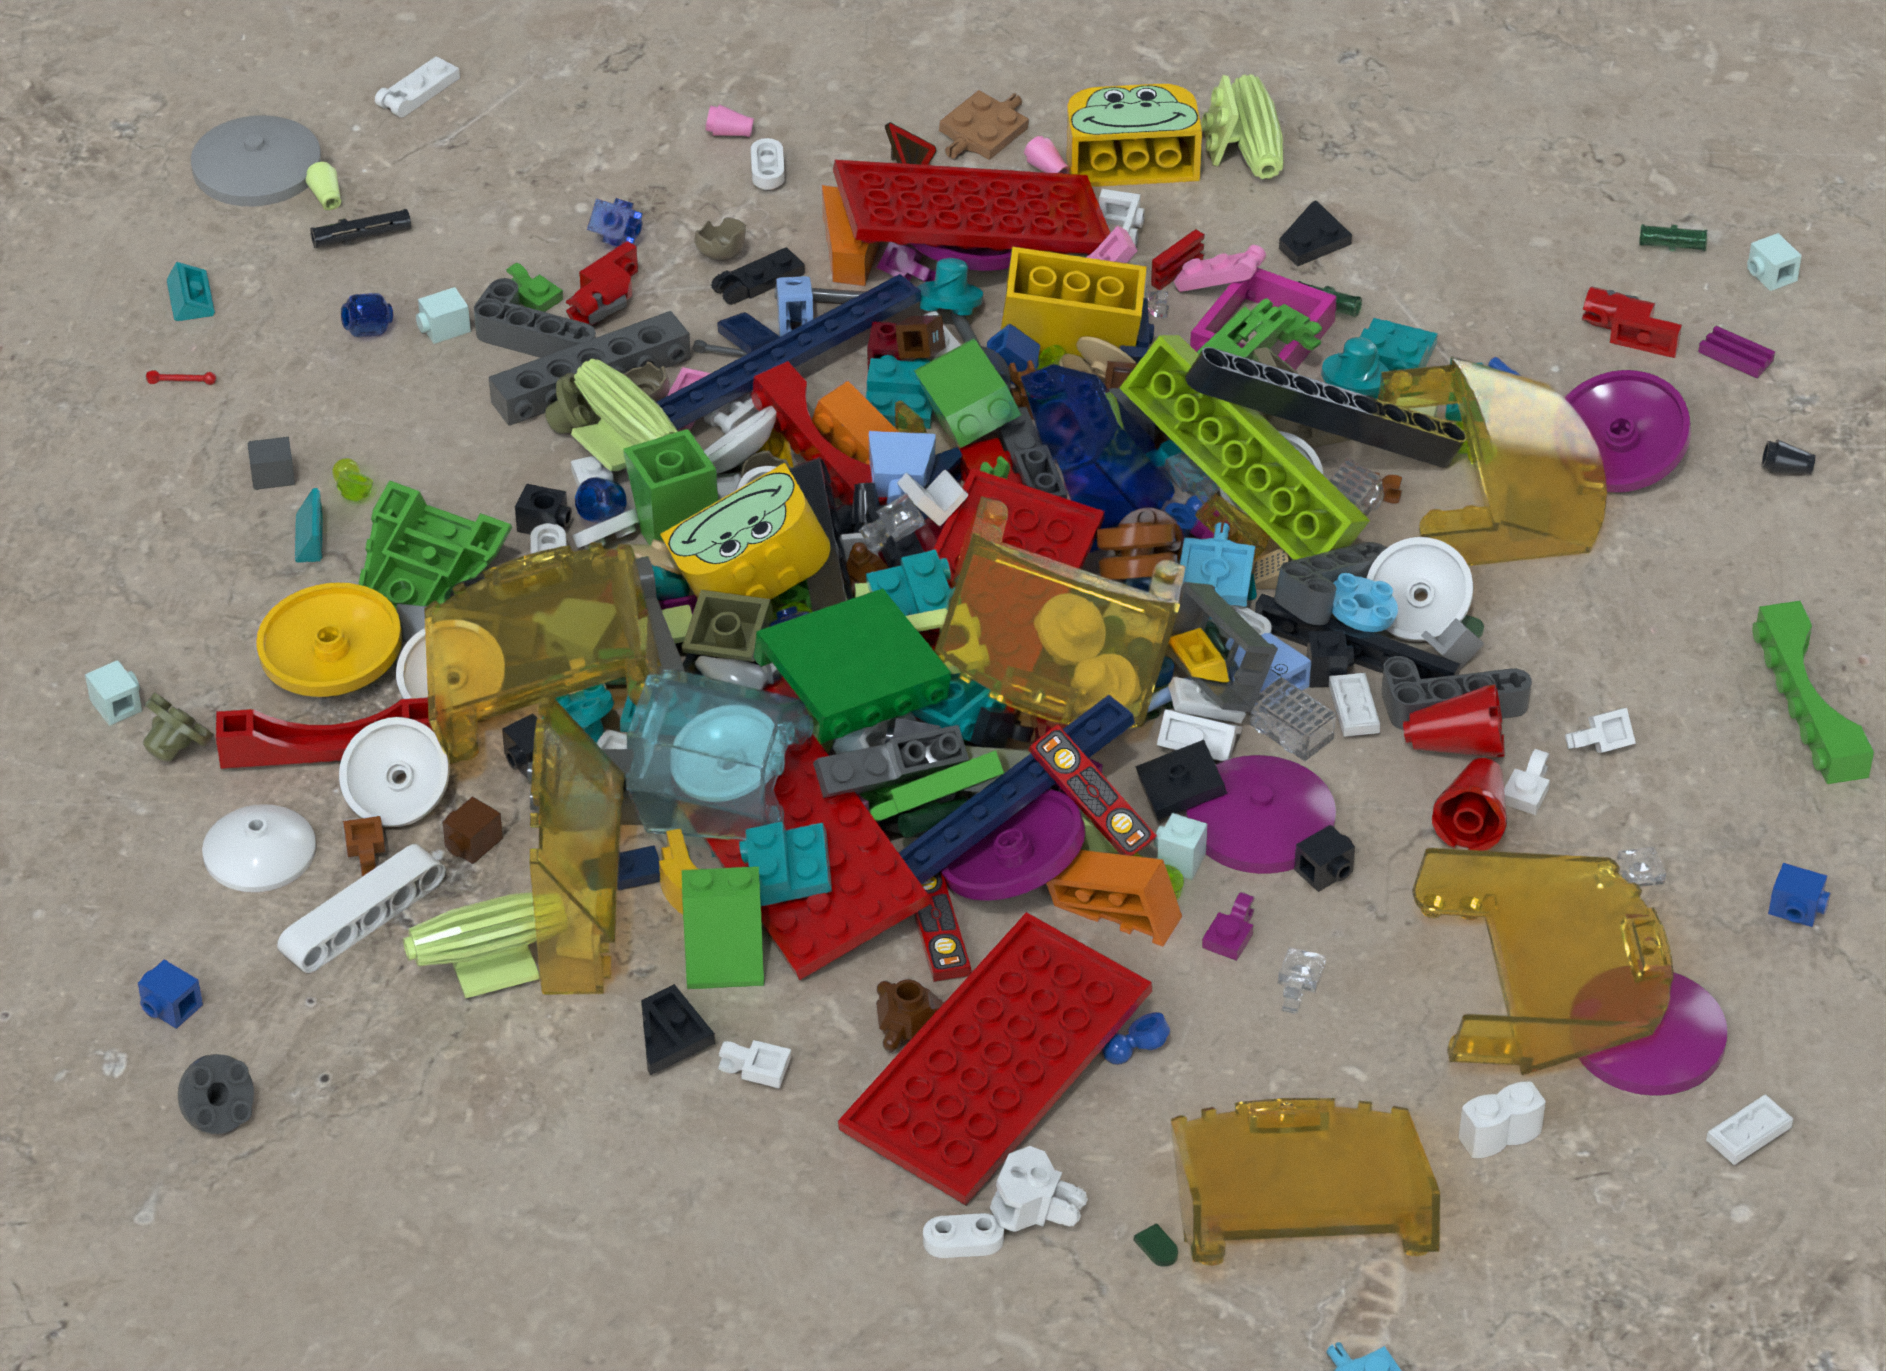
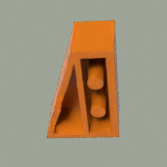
M822 185V212L832 280L838 283L865 286L880 241L865 243L861 240H855L838 187Z
M846 381L819 399L812 417L815 427L833 447L867 465H870L869 431L899 432L849 381Z
M1080 850L1074 860L1060 874L1046 883L1055 907L1098 922L1100 918L1120 924V931L1131 934L1133 930L1152 936V943L1162 947L1183 917L1163 859Z

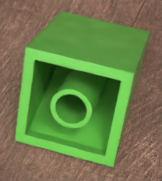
M974 338L914 370L943 430L960 448L1021 416L1006 383Z
M689 429L623 449L641 533L649 545H651L653 539L664 542L660 535L661 533L718 501L716 468Z
M759 866L681 870L687 989L764 986Z

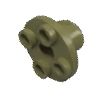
M567 373L557 380V401L548 405L545 410L549 426L558 434L571 433L573 428L598 424L602 419L593 411L575 385L574 373Z
M155 692L145 704L157 716L152 719V729L143 740V745L151 755L165 762L172 761L180 749L189 746L191 740L206 747L215 735L196 722V719L180 708L176 709L170 702Z

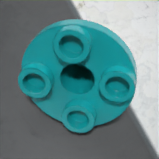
M957 258L939 260L936 264L935 281L925 282L917 287L921 290V309L926 311H937L940 308L951 309L957 315H971L973 308L982 304L983 291L974 285L968 284V265L963 260Z
M1362 337L1348 339L1344 344L1343 353L1334 354L1326 358L1321 369V376L1325 383L1375 399L1383 396V391L1387 388L1390 378L1388 368L1379 361L1378 350L1375 344Z
M602 682L592 683L582 691L571 695L568 692H561L549 699L550 707L544 712L542 721L553 733L568 732L576 749H592L605 732L601 718L612 709L614 699L611 692L605 689Z

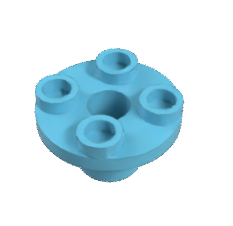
M1341 573L1338 576V579L1333 583L1337 589L1332 613L1337 620L1354 629L1373 633L1386 630L1394 623L1398 613V605L1392 595L1393 588L1384 581L1375 582L1350 573Z

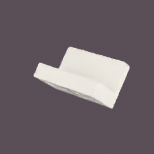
M946 470L942 471L927 489H924L907 473L897 482L913 503L939 526L968 497V493Z
M1165 709L1157 745L1178 750L1204 739L1212 758L1225 761L1231 759L1236 734H1241L1243 727Z

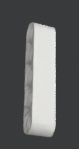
M412 844L407 846L290 925L279 937L277 948L302 971L312 973L438 887L445 876V866L419 845Z

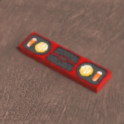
M1058 724L1030 745L1028 751L1075 802L1120 855L1135 856L1155 840L1157 835Z
M939 871L922 884L930 897L931 904L914 913L933 982L965 977L971 974V965L947 885L941 871Z

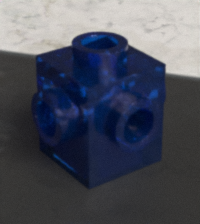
M596 198L587 230L602 235V242L616 247L626 241L634 244L635 238H638L642 231L643 222L641 219L643 213L632 210L634 203L615 198L614 203Z

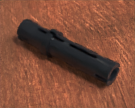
M407 209L350 221L343 218L339 219L338 223L310 228V235L314 248L341 242L347 245L351 244L352 240L411 229V219ZM390 222L389 224H384V225H379V226H374V227L365 228V227H367V226H372V225H377V224H382V223ZM356 229V230H354V231L342 232V231H348V230Z

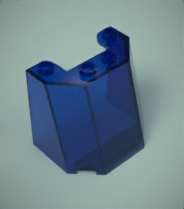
M1052 364L1021 376L1042 446L1047 445L1052 459H1057L1070 500L1105 511L1104 521L1100 529L1118 527V524L1125 516L1138 509L1157 508L1161 510L1164 503L1171 500L1175 489L1153 440L1097 375ZM1097 537L1089 553L1100 549L1097 547Z

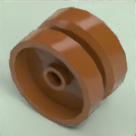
M1151 521L1118 524V527L1096 530L1098 548L1103 551L1120 550V556L1104 557L1099 561L1101 580L1140 578L1178 573L1177 555L1172 552L1154 553V547L1168 546L1176 541L1174 523L1151 524Z

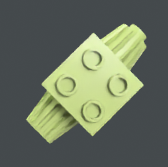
M1245 74L1241 75L1242 77L1240 78L1237 77L1231 85L1229 76L1223 75L1219 86L1214 87L1212 91L1210 108L1208 112H1204L1201 119L1202 131H1204L1206 137V150L1210 153L1212 165L1219 166L1228 143L1238 142L1244 159L1256 177L1270 179L1275 175L1277 176L1279 171L1283 169V136L1273 100L1260 78L1254 77L1252 74L1247 76Z
M598 359L585 361L577 369V373L574 375V383L593 411L602 419L598 424L573 428L571 435L610 471H620L627 468L623 454L624 448L678 432L663 409L626 375Z
M559 890L510 894L452 909L409 928V937L403 938L404 949L407 959L409 961L415 959L417 966L452 963L464 997L469 998L540 979L528 945L567 928V911Z

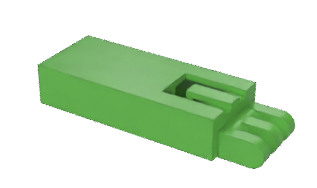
M1265 298L1251 311L1244 306L1197 353L1200 354L1204 347H1212L1253 360L1254 349L1264 347L1270 349L1278 341L1276 337L1288 327L1291 319L1286 314L1281 315L1282 311L1277 306L1272 307L1273 303L1268 298ZM1253 331L1257 333L1243 348L1237 345L1242 339L1247 342L1249 340L1248 336Z
M996 750L894 788L886 793L889 801L874 806L869 812L875 821L879 822L1004 774Z

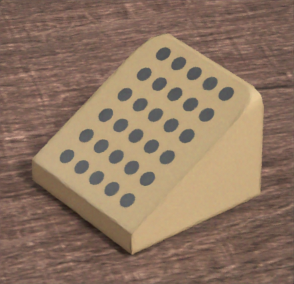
M1282 548L1254 559L1252 573L1254 574L1256 589H1276L1280 567L1283 563L1288 562V554Z

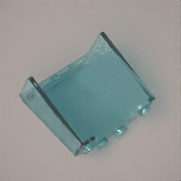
M675 669L663 670L662 674L648 675L627 733V749H633L634 758L630 771L626 775V789L645 831L652 834L666 835V831L681 828L683 836L746 840V829L783 822L784 809L779 805L773 789L778 775H781L784 770V755L787 746L791 745L792 742L802 745L806 738L811 737L813 718L808 714L805 704L801 699Z

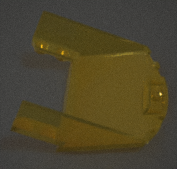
M1453 356L1450 358V365L1381 372L1378 400L1407 409L1458 403L1484 503L1483 507L1468 505L1463 509L1430 510L1420 520V537L1437 539L1450 545L1460 553L1468 566L1591 552L1602 527L1606 509L1607 488L1603 461L1590 430L1575 409L1557 391L1546 383Z
M981 496L964 538L934 652L943 663L949 661L961 671L959 678L968 684L974 680L990 689L988 696L1030 715L1069 725L1107 695H1110L1133 713L1135 724L1129 728L1141 727L1147 715L1180 604L1178 602L1186 567L1170 560L1160 561L1153 570L1149 590L1145 592L1001 542L1008 518L1007 506L1000 501H994Z
M601 542L590 543L588 550L572 551L570 545L528 554L484 571L485 579L467 588L463 583L452 588L455 593L454 596L440 605L437 601H433L424 608L429 723L444 754H447L449 764L468 761L479 754L478 721L626 676L629 698L637 707H645L661 700L658 666H661L634 551L629 544L619 543L616 549H604Z
M542 694L541 703L538 706V715L543 716V719H536L531 782L534 806H539V813H530V827L539 829V848L530 849L529 859L541 991L544 995L604 994V979H611L612 957L611 955H604V953L610 952V943H615L625 773L551 694Z
M1427 848L1425 850L1412 888L1416 905L1429 918L1454 915L1461 916L1466 920H1475L1478 917H1485L1508 1015L1464 1014L1457 1033L1451 1037L1447 1046L1450 1062L1519 1065L1521 1075L1523 1076L1654 1034L1663 1019L1671 997L1670 989L1674 974L1670 944L1654 907H1647L1640 897L1642 889L1636 882L1629 884L1619 874L1621 866L1609 857Z
M1276 1098L1235 1103V1111L1216 1114L1214 1107L1201 1109V1118L1187 1121V1117L1184 1115L1171 1119V1134L1184 1242L1189 1244L1193 1262H1200L1211 1266L1223 1263L1224 1256L1226 1255V1240L1397 1233L1403 1246V1252L1409 1256H1423L1428 1252H1439L1440 1189L1407 1108L1393 1106L1391 1113L1372 1110V1102L1359 1100L1358 1108L1335 1107V1098Z

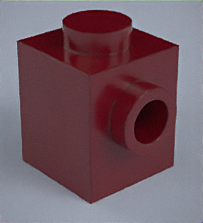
M872 322L867 347L868 370L871 358L880 359L884 355H891L897 360L904 361L905 358H899L895 327L897 323Z

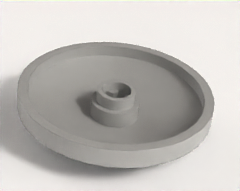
M267 115L237 118L214 127L199 139L191 154L193 178L197 186L206 195L226 204L249 207L279 203L300 194L309 187L306 183L308 168L322 161L319 142L308 128L287 118Z

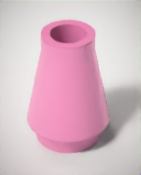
M720 104L718 107L710 106L705 131L713 132V136L750 137L754 118L744 116Z
M1037 136L1025 147L1024 155L1027 157V162L1046 173L1069 174L1070 167L1064 162L1049 138Z

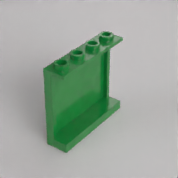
M883 588L756 631L753 658L760 667L773 663L820 723L818 733L820 744L835 738H842L849 733L866 727H873L880 722L906 715L922 707L937 704L948 697L952 672Z

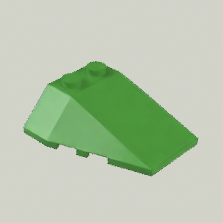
M389 480L373 508L371 517L373 525L370 539H367L365 548L367 556L364 569H361L358 585L366 586L381 593L393 604L395 609L397 604L444 608L446 591L455 584L474 579L494 560L509 535L512 525L482 513L479 514L476 522L435 508L426 504L420 491ZM458 589V590L456 591L455 597H456L463 589Z

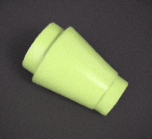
M317 162L311 165L306 172L307 185L325 210L338 208L341 204L336 169L327 162Z

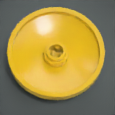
M325 583L299 590L276 604L267 613L259 626L256 647L263 671L276 685L299 695L329 697L358 690L382 676L391 667L400 652L402 629L395 607L381 593L366 586L353 583Z

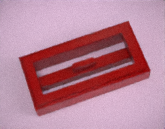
M1195 229L1152 259L1151 286L1160 291L1176 279L1186 262L1196 258L1203 260L1204 254L1200 252L1204 250V244L1201 241L1204 240L1205 234Z

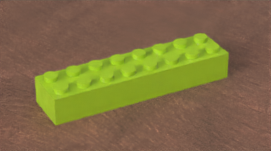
M1159 335L1119 389L1293 560L1351 546L1370 520L1257 410L1214 398L1192 389L1187 384L1185 375L1199 354L1180 335Z

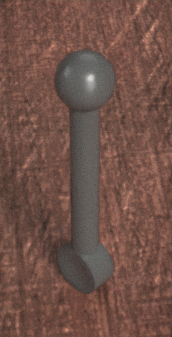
M695 340L693 344V350L697 353L711 351L737 356H745L747 354L742 349L709 345L703 340Z

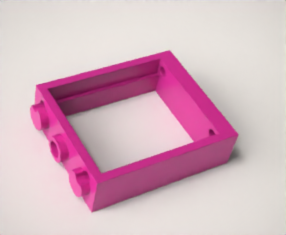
M1257 267L1251 279L1233 282L1227 287L1191 331L1190 346L1197 352L1223 327L1245 299L1260 303L1265 298H1268L1273 303L1272 307L1277 306L1279 308L1285 304L1309 317L1310 321L1317 322L1322 327V331L1314 337L1320 340L1335 322L1337 296ZM1293 340L1288 345L1286 344L1277 356L1296 370L1312 350L1304 348L1299 342ZM1240 342L1237 344L1241 348L1245 346V344Z

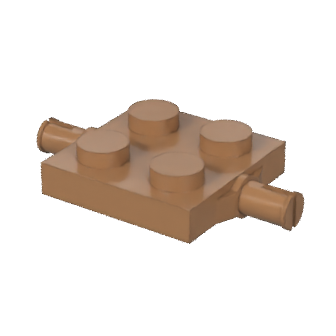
M980 90L976 91L940 120L939 131L954 141L950 146L946 147V155L948 157L951 156V159H955L962 151L968 150L978 153L988 160L993 158L1028 129L1029 118L1014 110L1022 104L1021 97L1013 93L1004 102H999Z

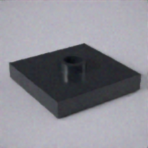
M1204 739L1135 766L1158 820L1171 816L1172 813H1179L1227 794L1225 784Z

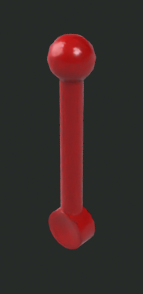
M151 370L146 373V380L149 384H156L159 381H196L212 385L216 382V375L213 372H206L204 375L159 374L158 371Z

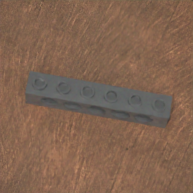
M672 311L662 313L489 376L491 403L508 426L545 413L547 406L557 401V380L567 373L576 374L577 369L585 361L598 359L622 374L633 368L643 367L647 362H651L659 369L662 366L668 368L691 359L690 333Z

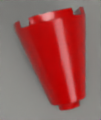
M1486 685L1411 712L1409 714V721H1403L1405 742H1412L1415 750L1492 758L1505 757V741L1501 725L1503 723L1496 685Z
M1488 758L1474 759L1436 799L1433 806L1432 825L1437 835L1447 845L1453 848L1456 845L1468 848L1467 852L1476 853L1489 850L1502 838L1507 826L1503 772L1495 761Z

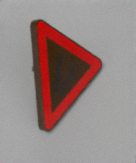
M891 122L885 124V130L891 144L892 161L896 160L897 163L929 165L936 153L935 145Z

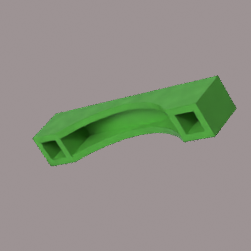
M1801 601L1760 606L1757 622H1754L1752 625L1754 640L1762 646L1766 666L1772 668L1776 676L1777 689L1779 693H1784L1788 701V711L1791 718L1797 720L1800 727L1801 740L1805 745L1808 744L1812 752V761L1815 769L1821 771L1826 784L1869 778L1874 751L1862 726L1845 718L1830 707L1816 692L1806 673L1804 657L1808 651L1812 623Z

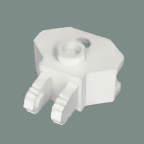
M1028 1146L1008 1154L996 1183L997 1191L991 1202L990 1209L999 1227L1013 1232L1034 1224L1044 1226L1046 1219L1070 1227L1079 1222L1081 1217L1079 1209L1081 1210L1088 1200L1086 1192L1079 1187H1075L1073 1184L1061 1181L1062 1172L1054 1170L1045 1151Z

